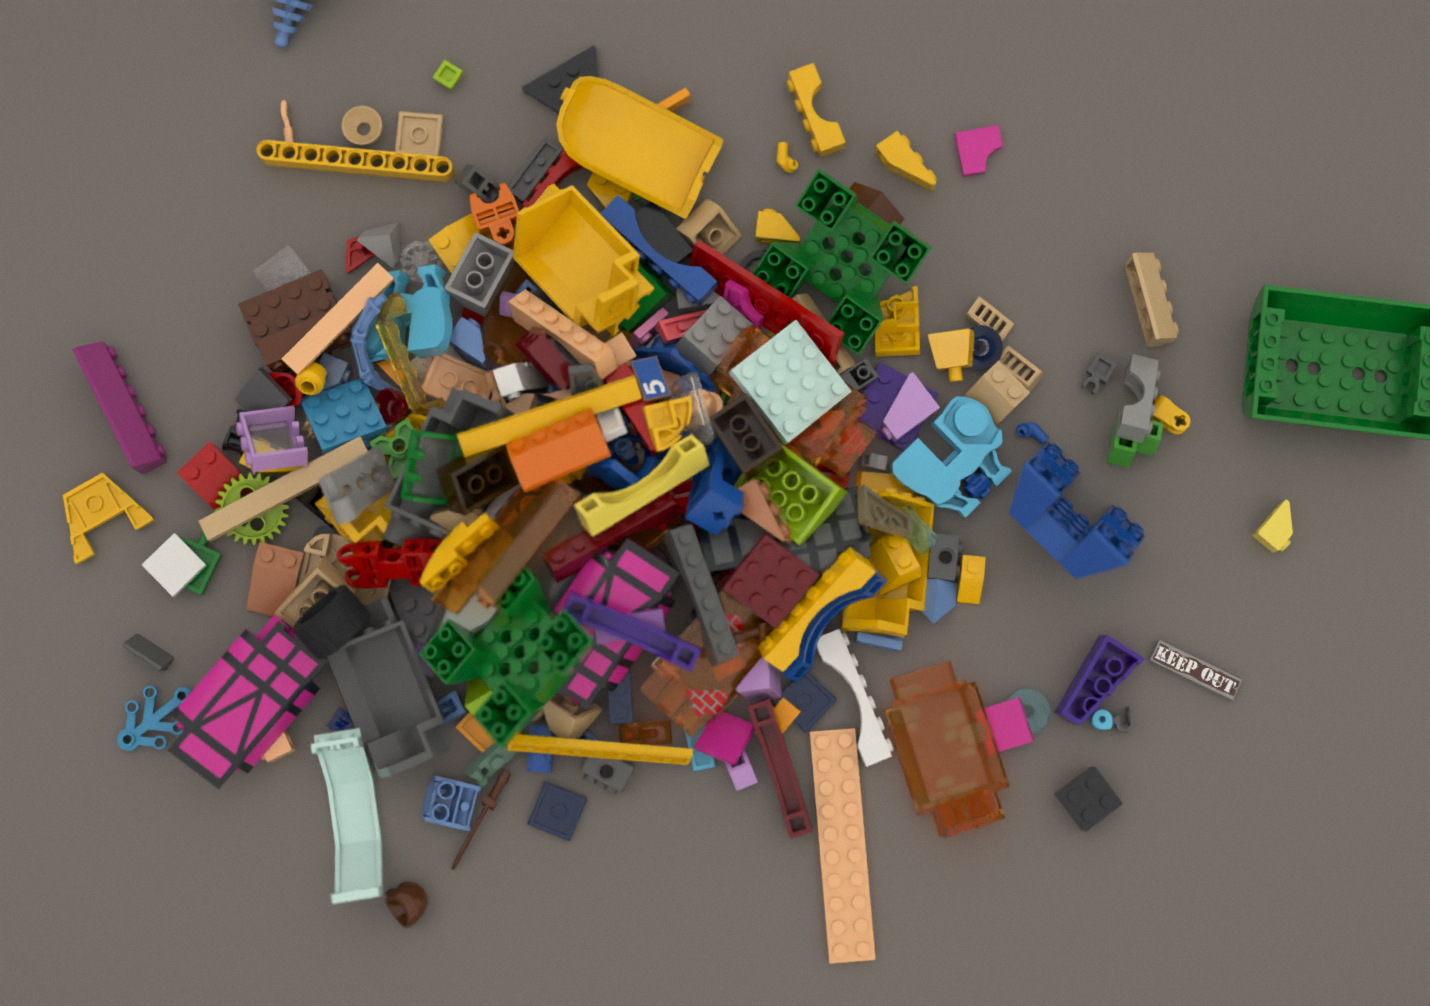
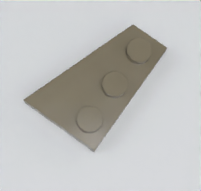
M866 485L857 488L859 524L903 538L911 535V517Z

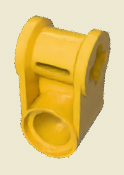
M1158 395L1152 403L1156 407L1154 415L1150 419L1163 423V428L1174 435L1182 434L1190 425L1189 415L1165 396ZM1178 419L1182 421L1179 427L1175 425Z

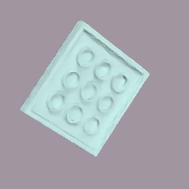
M797 320L728 372L742 391L748 395L759 413L784 445L852 392Z

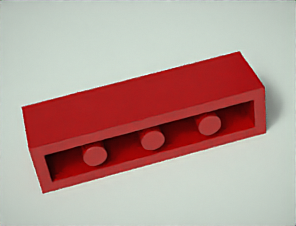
M625 362L606 376L603 381L606 385L634 374L632 368H629ZM642 398L619 406L651 455L654 457L662 452H656L642 409L644 406L653 405V402L644 403Z

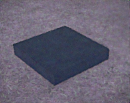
M809 672L799 682L792 681L781 692L782 698L785 697L801 710L794 719V722L805 733L837 701ZM776 699L773 702L777 705L781 699Z
M544 782L528 825L570 842L587 798Z

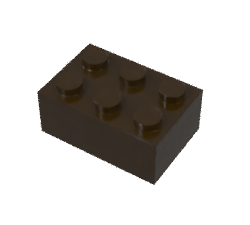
M746 393L707 418L747 481L787 456L782 445Z
M506 444L468 457H464L463 454L436 469L449 511L461 515L471 513L519 484Z

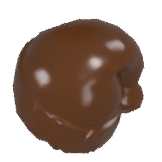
M410 881L402 882L396 889H388L386 892V905L402 927H411L426 912L428 905L427 894L417 883Z

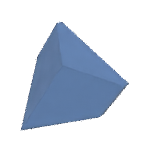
M927 579L925 609L921 612L933 624L956 606L958 584L940 579Z

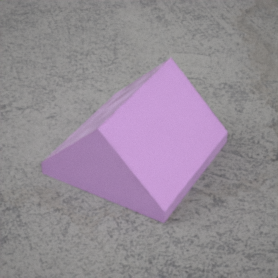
M761 657L735 690L751 703L769 697L772 700L782 699L780 670Z

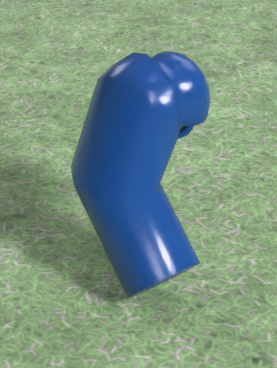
M1034 422L1021 423L1016 429L1019 437H1034L1041 445L1049 438L1040 426Z

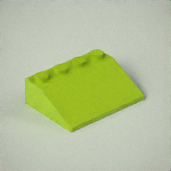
M779 441L787 456L751 480L757 479L767 484L771 491L769 497L772 503L775 502L781 511L779 515L781 521L785 522L791 531L790 538L798 545H801L834 512L848 492ZM742 473L733 487L738 489L751 480L747 481Z

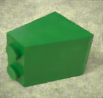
M639 262L638 272L655 289L637 302L640 306L628 320L624 318L618 326L623 331L634 332L676 296L660 278L656 277L645 263Z

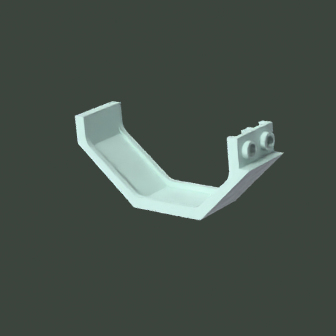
M360 728L314 735L315 744H311L312 754H317L326 781L335 840V893L331 894L332 904L382 896V834L374 777Z

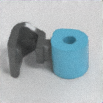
M1130 706L1125 708L1127 725L1121 722L1120 715L1112 717L1106 710L1093 712L1090 716V723L1096 730H1107L1115 725L1117 731L1127 733L1135 727L1134 709Z

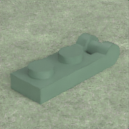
M495 742L468 766L466 774L471 779H475V783L478 786L485 787L489 783L490 778L519 751H507L506 746L500 748Z

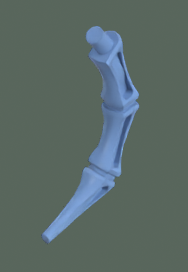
M381 293L375 299L373 297L368 298L360 317L351 329L350 341L359 377L363 379V383L379 391L385 388L401 391L380 377L379 373L374 370V365L369 360L367 353V337L371 326L382 311L381 305L388 300Z

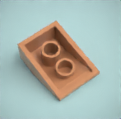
M259 542L253 564L246 610L269 616L276 615L275 611L298 586L305 553Z

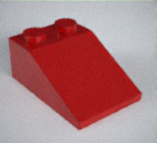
M210 441L177 472L214 510L221 507L215 501L216 499H223L218 492L227 491L224 484L233 485L231 478L234 477L239 481V474L242 473ZM248 487L241 490L242 497L252 493L253 490Z

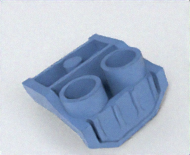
M433 775L428 784L422 807V820L470 832L471 817L481 786Z

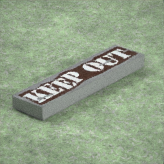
M1161 640L1157 641L1149 659L1150 662L1231 701L1234 699L1242 682V679Z

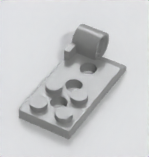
M380 446L370 449L319 479L337 525L356 519L359 513L363 512V508L391 492L395 485Z

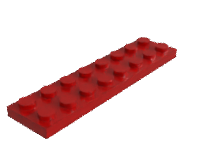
M699 240L694 244L689 266L701 267L717 281L718 288L714 291L716 294L724 296L725 285L729 280L748 288L751 304L757 312L764 316L763 327L777 335L797 320L832 367L834 366L844 332Z

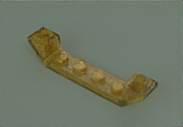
M399 291L386 296L388 300L382 305V311L378 316L375 326L409 409L427 416L431 406L442 410L446 402H444L442 397L426 402L425 392L417 380V372L410 363L407 348L403 345L399 336V328L393 321V318L408 313L405 300Z

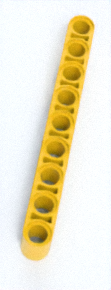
M264 140L257 146L258 156L263 163L269 166L448 182L452 180L455 174L451 161L442 156ZM272 149V155L265 157L264 153L266 150ZM290 151H294V157L291 159H287L286 154ZM312 153H316V154H317V157H316L315 160H313V161L307 160V159H308V156H309L310 154H312ZM334 155L339 156V159H338L337 162H335V163H330V162H329V160H330V158H331L332 156H334ZM357 157L361 158V161H360L359 164H357V165H352V164H351V161H352L354 158H357ZM379 159H380V160H383V163H382L381 166H379V167H374V166H373V163H374L376 160H379ZM405 162L403 168H395L396 163ZM420 164L427 165L426 169L423 171L416 170L417 166ZM442 166L449 167V170L445 173L438 172Z

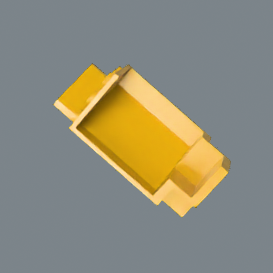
M552 184L546 188L534 205L523 208L517 213L513 259L564 314L580 327L590 324L597 332L606 328L614 337L619 331L618 325L624 318L628 320L639 308L640 305L637 302L655 289L638 272L640 255L573 185L560 190L555 184Z
M857 471L856 486L858 488L866 485L911 517V535L905 539L920 565L922 577L883 595H880L878 592L873 598L864 599L847 606L842 612L841 631L891 635L904 638L908 630L909 611H924L935 504L926 502L924 497H918L917 493L901 485L892 474ZM867 526V532L871 534L872 541L869 542L870 547L880 538L890 534Z

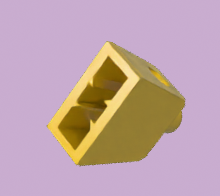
M971 329L928 334L936 367L940 371H948L949 382L963 381L962 368H969L973 365L975 334Z

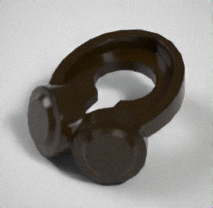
M631 441L636 450L634 455L638 457L636 465L628 466L626 460H621L617 456L618 462L631 473L642 469L646 460L644 453L646 446L638 441Z

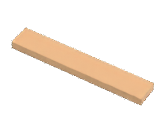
M377 263L282 360L299 375L362 313L368 298L373 297L375 299L395 279Z

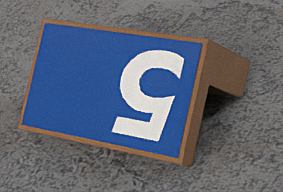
M657 356L630 361V366L644 403L655 400L657 403L669 401L671 393Z

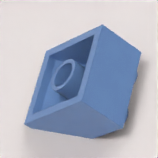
M461 317L452 330L449 344L455 351L486 371L492 370L488 343L483 334L484 330L473 319L469 318L467 321Z

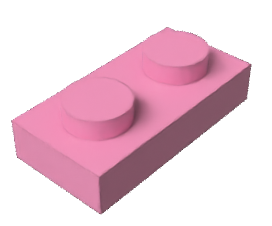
M663 307L633 332L628 342L630 346L638 347L640 344L644 346L652 338V333L655 331L659 333L656 327L657 322L666 319L669 313Z

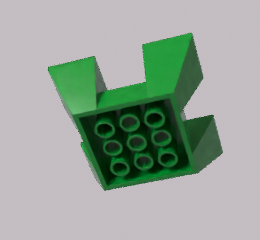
M819 168L795 205L796 208L816 221L802 243L772 242L752 274L789 298H792L807 281L837 302L839 305L828 323L844 332L841 344L859 356L884 320L878 294L891 274L907 285L932 247L894 221L892 225L888 224L858 203L857 194ZM858 232L864 235L865 240L859 238ZM828 237L834 240L835 245L830 244ZM846 250L853 254V258L847 255ZM865 263L871 266L872 271L865 268ZM835 268L841 271L842 276L835 272Z
M508 548L478 582V585L501 609L483 632L478 636L451 619H447L419 653L446 685L482 678L493 692L474 713L473 717L500 748H504L535 718L591 652L594 644V639L566 609H563L558 616L548 606L538 579Z

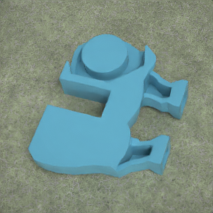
M437 265L418 267V274L423 279L424 285L414 295L405 293L410 279L408 275L400 270L388 272L395 280L382 292L388 300L381 305L382 311L374 320L367 337L369 360L371 363L386 360L403 361L406 327H410L408 352L419 358L441 356L446 352L452 335V316L449 307L451 295L444 289L445 283L443 281L446 271Z
M957 396L930 423L954 451L941 462L919 438H916L891 462L890 467L892 475L901 485L926 497L936 507L956 510L961 518H966L981 502L976 498H967L961 495V491L958 489L960 480L973 474L979 468L990 480L991 486L996 487L1012 470L1001 466L995 449L1003 442L1002 431L995 427L987 407L975 399Z

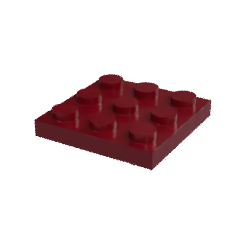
M764 532L721 587L777 629L820 574Z

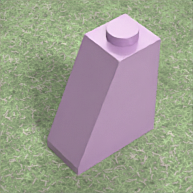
M914 372L910 373L882 422L883 428L881 431L888 440L892 439L894 443L940 409Z

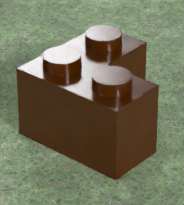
M856 182L849 188L857 194L858 203L888 224L892 225L894 221L898 224L903 222L904 217L882 191Z

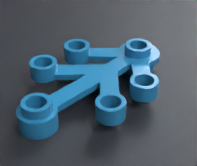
M154 686L145 687L143 690V696L146 698L143 722L136 727V715L140 711V704L134 700L128 701L125 704L127 712L126 728L117 737L119 747L125 751L135 750L139 745L153 746L159 750L165 749L168 745L166 737L156 736L155 738L143 737L142 735L148 730L172 732L175 735H181L183 730L180 732L175 731L178 721L174 723L159 721L181 705L184 701L179 698L181 692H185L187 698L192 690L187 687L178 688L174 693V698L154 713L155 699L159 694L158 689ZM149 689L154 690L152 697L147 695ZM135 703L136 709L131 712L129 706ZM128 735L132 738L129 744L125 742V737ZM160 738L164 741L162 747L157 745V740Z

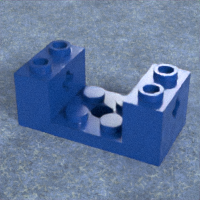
M718 436L705 449L709 466L693 475L685 514L687 520L714 535H717L722 529L725 530L729 526L731 518L734 515H739L744 507V503H742L744 492L733 487L741 470Z

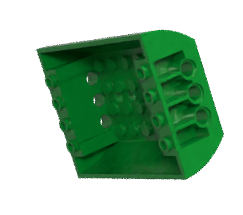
M1264 285L1255 300L1249 318L1241 403L1245 417L1247 419L1430 441V305ZM1287 361H1293L1296 364L1294 372L1286 369L1285 364ZM1310 363L1317 365V374L1309 373L1308 365ZM1353 369L1361 370L1363 373L1361 380H1356L1352 376ZM1379 371L1384 374L1385 381L1383 383L1375 380V372Z

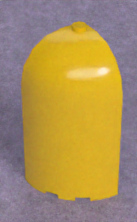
M584 76L576 79L570 89L565 87L560 98L564 102L560 108L556 126L559 142L568 156L588 170L686 219L703 185L702 182L705 178L703 173H709L724 139L606 79Z

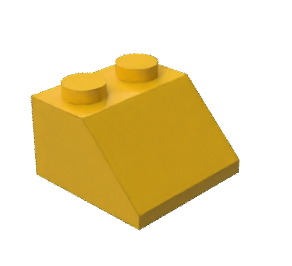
M888 534L877 540L870 547L871 557L866 559L888 580L880 589V595L922 577L920 565L905 538Z

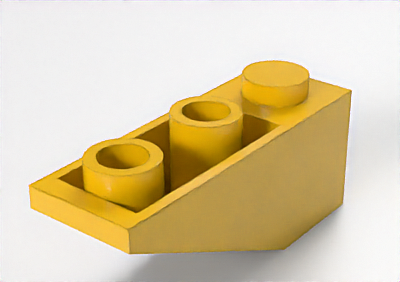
M896 131L876 145L874 152L888 170L930 191L935 189L937 184L935 174L930 169L927 170L922 164L924 162L918 152H913L910 148V142L904 134L900 135Z

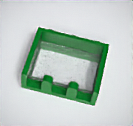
M411 429L401 491L402 499L412 502L447 505L436 469L463 455L457 434Z

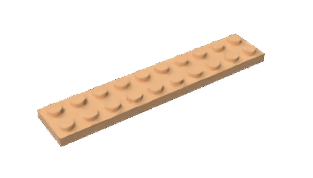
M855 728L809 732L829 964L876 960Z

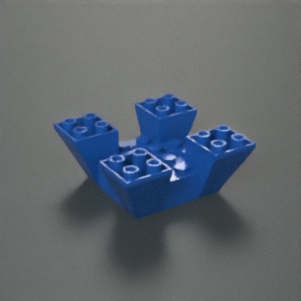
M1048 442L1038 451L1037 457L1035 455L1032 456L1023 465L1009 514L1075 579L1127 565L1135 554L1133 549L1137 548L1145 538L1144 530L1136 522L1132 524L1126 518L1128 516L1121 507L1118 506L1116 508L1114 505L1090 526L1089 520L1082 513L1077 514L1072 509L1073 505L1067 498L1060 497L1080 474L1078 471L1079 467L1073 460H1067L1062 455L1063 451L1056 444L1053 443L1051 445Z

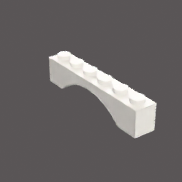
M840 629L820 636L816 649L821 661L842 675L856 696L861 720L857 749L864 766L867 767L892 757L890 752L894 750L889 738L885 739L882 730L885 728L881 718H876L873 709L876 708L871 695L867 697L864 690L867 687L866 681L862 674L858 675L855 668L859 666L854 653L850 654L847 646L850 645L845 632L841 633Z

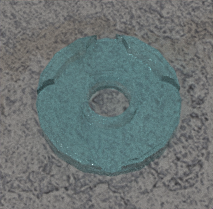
M1021 689L1013 693L1007 701L1020 697L1023 706L1030 705L1033 708V715L1027 718L1032 734L1042 730L1050 717V705L1046 697L1033 689Z

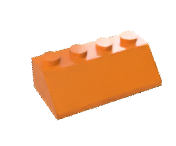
M592 408L506 444L510 460L524 492L611 456Z

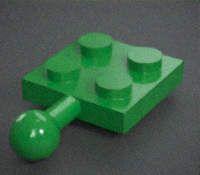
M202 532L197 543L179 536L207 564L185 587L203 596L222 554L206 547L208 540L204 532Z

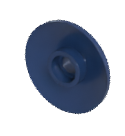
M985 325L974 326L970 328L975 334L973 365L970 368L985 370L991 368L1001 358L1003 342L998 332L993 328ZM984 344L986 350L981 353L979 347Z

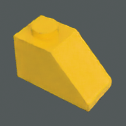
M773 209L758 211L755 242L767 244L772 242L800 243V236L781 213H776V210Z
M962 555L960 557L957 603L979 605L984 582L986 557Z

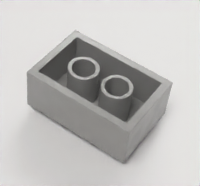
M720 296L682 336L674 348L686 360L694 363L695 368L700 372L710 376L754 325Z

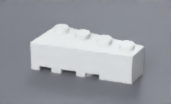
M529 362L513 363L493 370L501 397L510 402L524 393L548 387L547 381Z

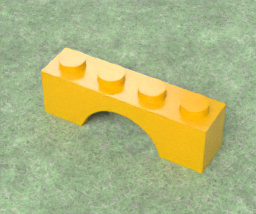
M814 63L790 71L786 84L789 92H794L796 97L794 103L798 113L802 112L803 127L806 133L810 132L812 140H810L812 149L814 153L818 152L821 158L845 149L846 141L838 122L823 120L813 109L812 99L821 90L822 82Z

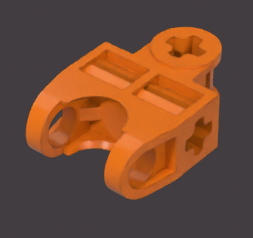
M506 183L499 184L501 189L499 190V197L493 203H484L480 197H477L476 192L470 194L471 211L479 233L483 236L492 234L495 242L514 249L515 231L513 226L516 225L519 209Z

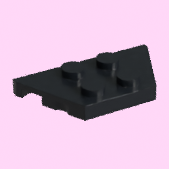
M590 47L523 86V92L533 96L540 103L549 106L559 114L564 102L560 98L565 87L570 89L573 82L579 77H598L596 47Z

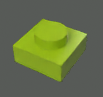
M444 60L434 74L433 80L453 91L464 73L463 70Z

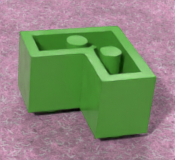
M1119 412L1112 427L1107 463L1129 468L1136 452L1154 456L1161 441L1163 423L1150 420V422H1153L1151 433L1149 436H1145L1142 443L1115 436L1118 418L1121 414Z

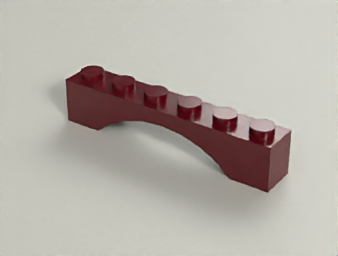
M665 492L593 537L585 529L542 553L547 569L556 583L563 581L577 573L593 556L615 541L637 531L659 527L677 517L675 502L669 493Z
M769 697L750 703L748 709L774 782L789 837L791 839L811 833L813 826L772 699Z

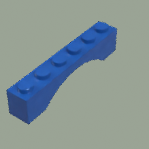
M619 195L600 213L640 255V260L644 261L646 259L652 264L650 266L651 269L659 276L663 274L667 277V283L675 290L679 288L685 293L683 295L684 298L691 304L696 303L701 306L718 288L717 281L701 267L678 264L657 253L641 234L635 210Z
M874 566L875 574L861 589L850 591L835 598L818 611L809 622L799 645L798 657L782 672L789 680L799 682L813 666L818 640L833 617L855 602L873 598L887 583L888 580Z

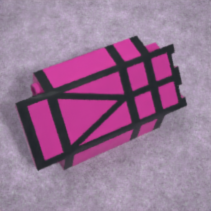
M626 539L616 555L605 550L604 553H597L584 565L554 609V612L558 616L572 590L625 614L662 608L663 617L665 618L676 602L669 596L671 593L669 590L681 573L636 543ZM580 624L594 639L591 652L557 692L567 699L570 697L580 707L587 710L602 688L615 691L643 648L626 640L597 644L594 628Z
M276 615L270 619L257 636L245 629L172 714L178 720L176 725L183 730V733L167 751L217 789L221 788L234 771L242 770L249 773L321 689L312 680L329 660L326 658L317 659L293 633V628Z

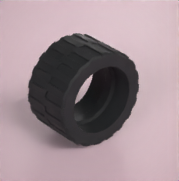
M340 585L320 598L299 618L293 626V633L317 659H324L351 640L367 623L371 613L346 585Z

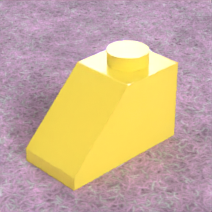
M1286 499L1280 502L1252 535L1272 553L1279 550L1284 551L1291 543L1289 538L1293 534L1290 502Z

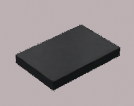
M650 201L635 213L641 234L657 253L678 264L692 254L693 249L655 203ZM645 259L644 262H645V263L648 265V267L651 269L650 266H651L652 264H650V263ZM652 270V272L656 275L658 279L663 276V274L659 276Z

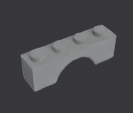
M1132 354L1126 368L1124 385L1134 391L1139 402L1123 407L1118 418L1116 437L1142 443L1145 436L1150 435L1153 426L1150 418L1153 417L1156 407L1152 402L1153 400L1155 401L1158 393V387H1155V383H1158L1161 370H1158L1159 360Z

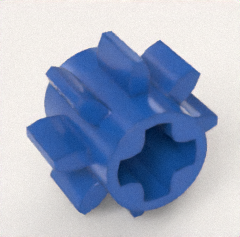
M981 472L977 475L973 473L963 481L967 484L963 489L971 498L977 499L979 497L982 500L991 492L988 488L991 482Z

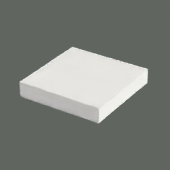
M174 533L142 566L172 597H175L207 564Z

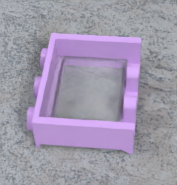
M294 406L239 413L240 422H236L237 435H242L240 437L242 451L246 450L245 462L247 466H251L253 474L256 471L299 465L308 467V449L304 447L303 436H299V423L295 421Z

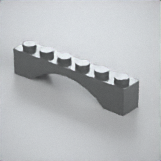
M690 524L670 530L664 536V540L671 559L682 574L691 594L700 624L703 647L710 666L714 667L732 661L739 656V652L693 526Z

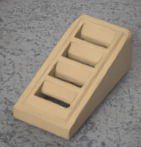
M981 297L977 298L965 318L977 326H989L992 320L997 318L998 321L993 327L994 330H997L1001 323L1005 324V327L999 334L1002 341L1014 325L1012 321ZM981 307L984 310L978 317L975 315V313ZM988 312V313L991 314V315H990V317L987 319V321L984 322L982 319L984 318V316H985L986 313Z
M1009 345L1003 350L999 361L1030 392L1043 378V372ZM1010 355H1012L1013 358L1009 361L1007 365H1005L1004 362L1006 361V359ZM1017 361H1019L1020 363L1018 364V366L1014 370H1011L1013 365ZM1024 367H1026V371L1021 376H1019L1018 374L1020 373V371ZM1031 373H1033V375L1031 376V378H1030L1028 381H1026L1027 377H1028Z

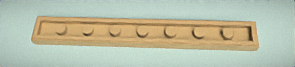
M359 436L309 462L308 467L302 466L199 520L207 540L211 542L320 485V478L368 451L362 437Z

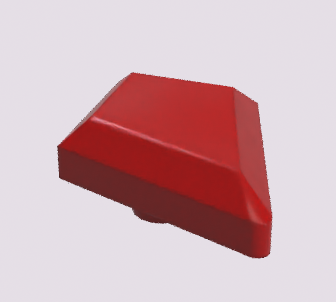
M359 237L347 240V274L375 256L374 253L357 241Z

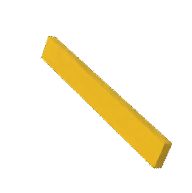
M633 375L458 433L457 437L464 457H468L523 438L582 411L592 408L594 414L642 399L636 378Z
M519 734L506 745L507 751L689 765L693 757V749Z

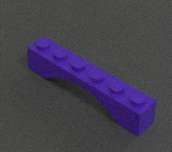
M570 591L563 609H566L578 623L626 640L691 672L701 652L699 645L575 591Z

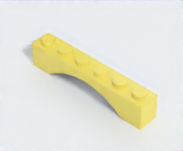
M691 434L672 445L661 463L639 482L616 492L593 493L576 503L574 506L581 525L593 537L709 466V461L704 446Z

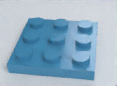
M362 378L301 399V406L323 455L359 436L366 440L388 432L368 386L363 383Z

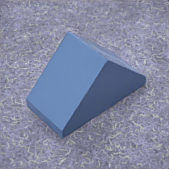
M457 691L451 692L436 702L444 721L439 727L469 713L460 693Z

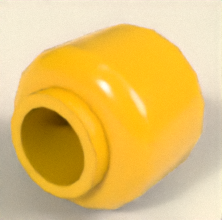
M312 362L296 376V387L303 394L317 395L324 388L328 378L327 372L322 365Z

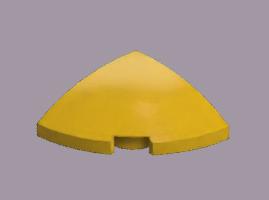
M691 396L642 407L656 452L669 448L682 437L679 434L685 425H689L691 418Z

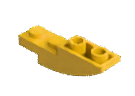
M484 513L469 526L462 521L455 527L429 560L420 581L422 586L434 593L436 590L441 589L454 575L460 573L469 564L464 557L473 552L480 543L491 537L499 528L496 521Z

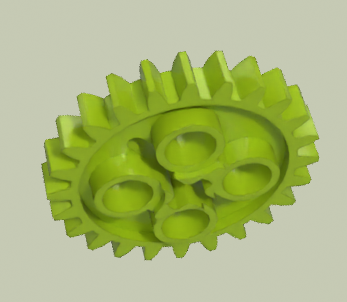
M249 472L248 478H245L240 473L239 481L232 477L231 482L233 485L225 483L224 487L227 491L218 492L223 499H216L215 502L221 505V507L216 508L215 512L243 498L241 495L243 488H251L254 492L269 484L270 476L268 475L263 480L261 479V473H258L257 477L253 478L252 472ZM281 504L257 517L264 522V526L261 529L253 528L251 521H249L246 526L241 525L228 532L227 536L234 533L236 535L235 542L242 537L244 545H246L248 539L252 540L253 545L256 544L257 539L265 543V536L272 540L274 538L273 531L281 533L278 525H286L282 518L289 517V514L283 512V510L288 509L290 505Z

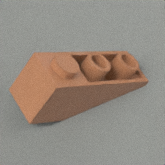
M753 479L739 487L738 490L744 492L742 501L744 507L741 513L781 541L791 543L792 540L789 536L791 531L788 525L781 521L779 517L781 511L775 502L772 503L769 497L771 491L767 484Z

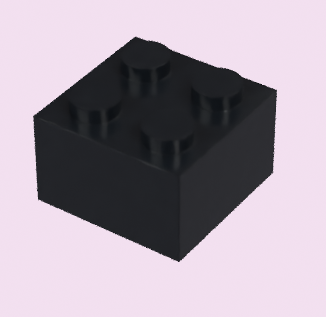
M1095 766L1089 767L1055 793V796L1082 831H1088L1123 804Z

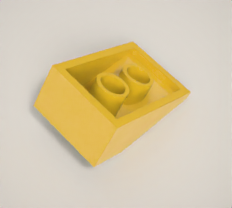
M472 213L446 226L428 239L451 274L474 233H479ZM492 234L485 236L494 241Z

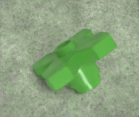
M408 419L396 425L394 437L388 438L380 435L370 441L372 448L380 446L383 455L390 457L387 465L394 480H397L407 459L411 429H414ZM399 447L405 448L403 451L397 452Z

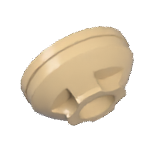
M357 106L345 114L342 120V131L346 139L354 145L368 146L376 142L380 137L382 121L374 109L367 106ZM360 125H369L370 132L367 135H360L358 133Z

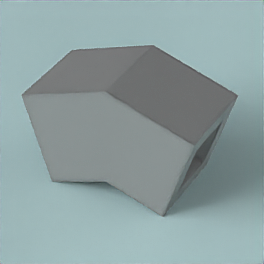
M862 453L860 467L885 472L888 456Z

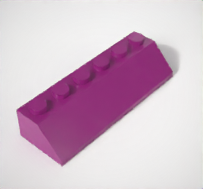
M102 341L73 348L72 350L131 468L141 474H145L167 463L164 457L167 455L166 450L161 443H157L154 437L157 435L156 430L151 423H147L145 419L147 413L142 404L138 405L135 399L138 395L131 384L128 385L125 379L128 375L124 367L118 365L116 361L118 355L113 346H108Z

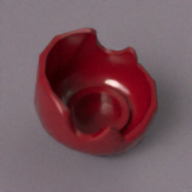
M391 388L380 390L375 400L380 405L379 411L384 421L396 424L404 420L408 412V400L405 394Z

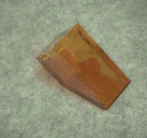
M671 721L619 724L620 743L640 745L672 744Z

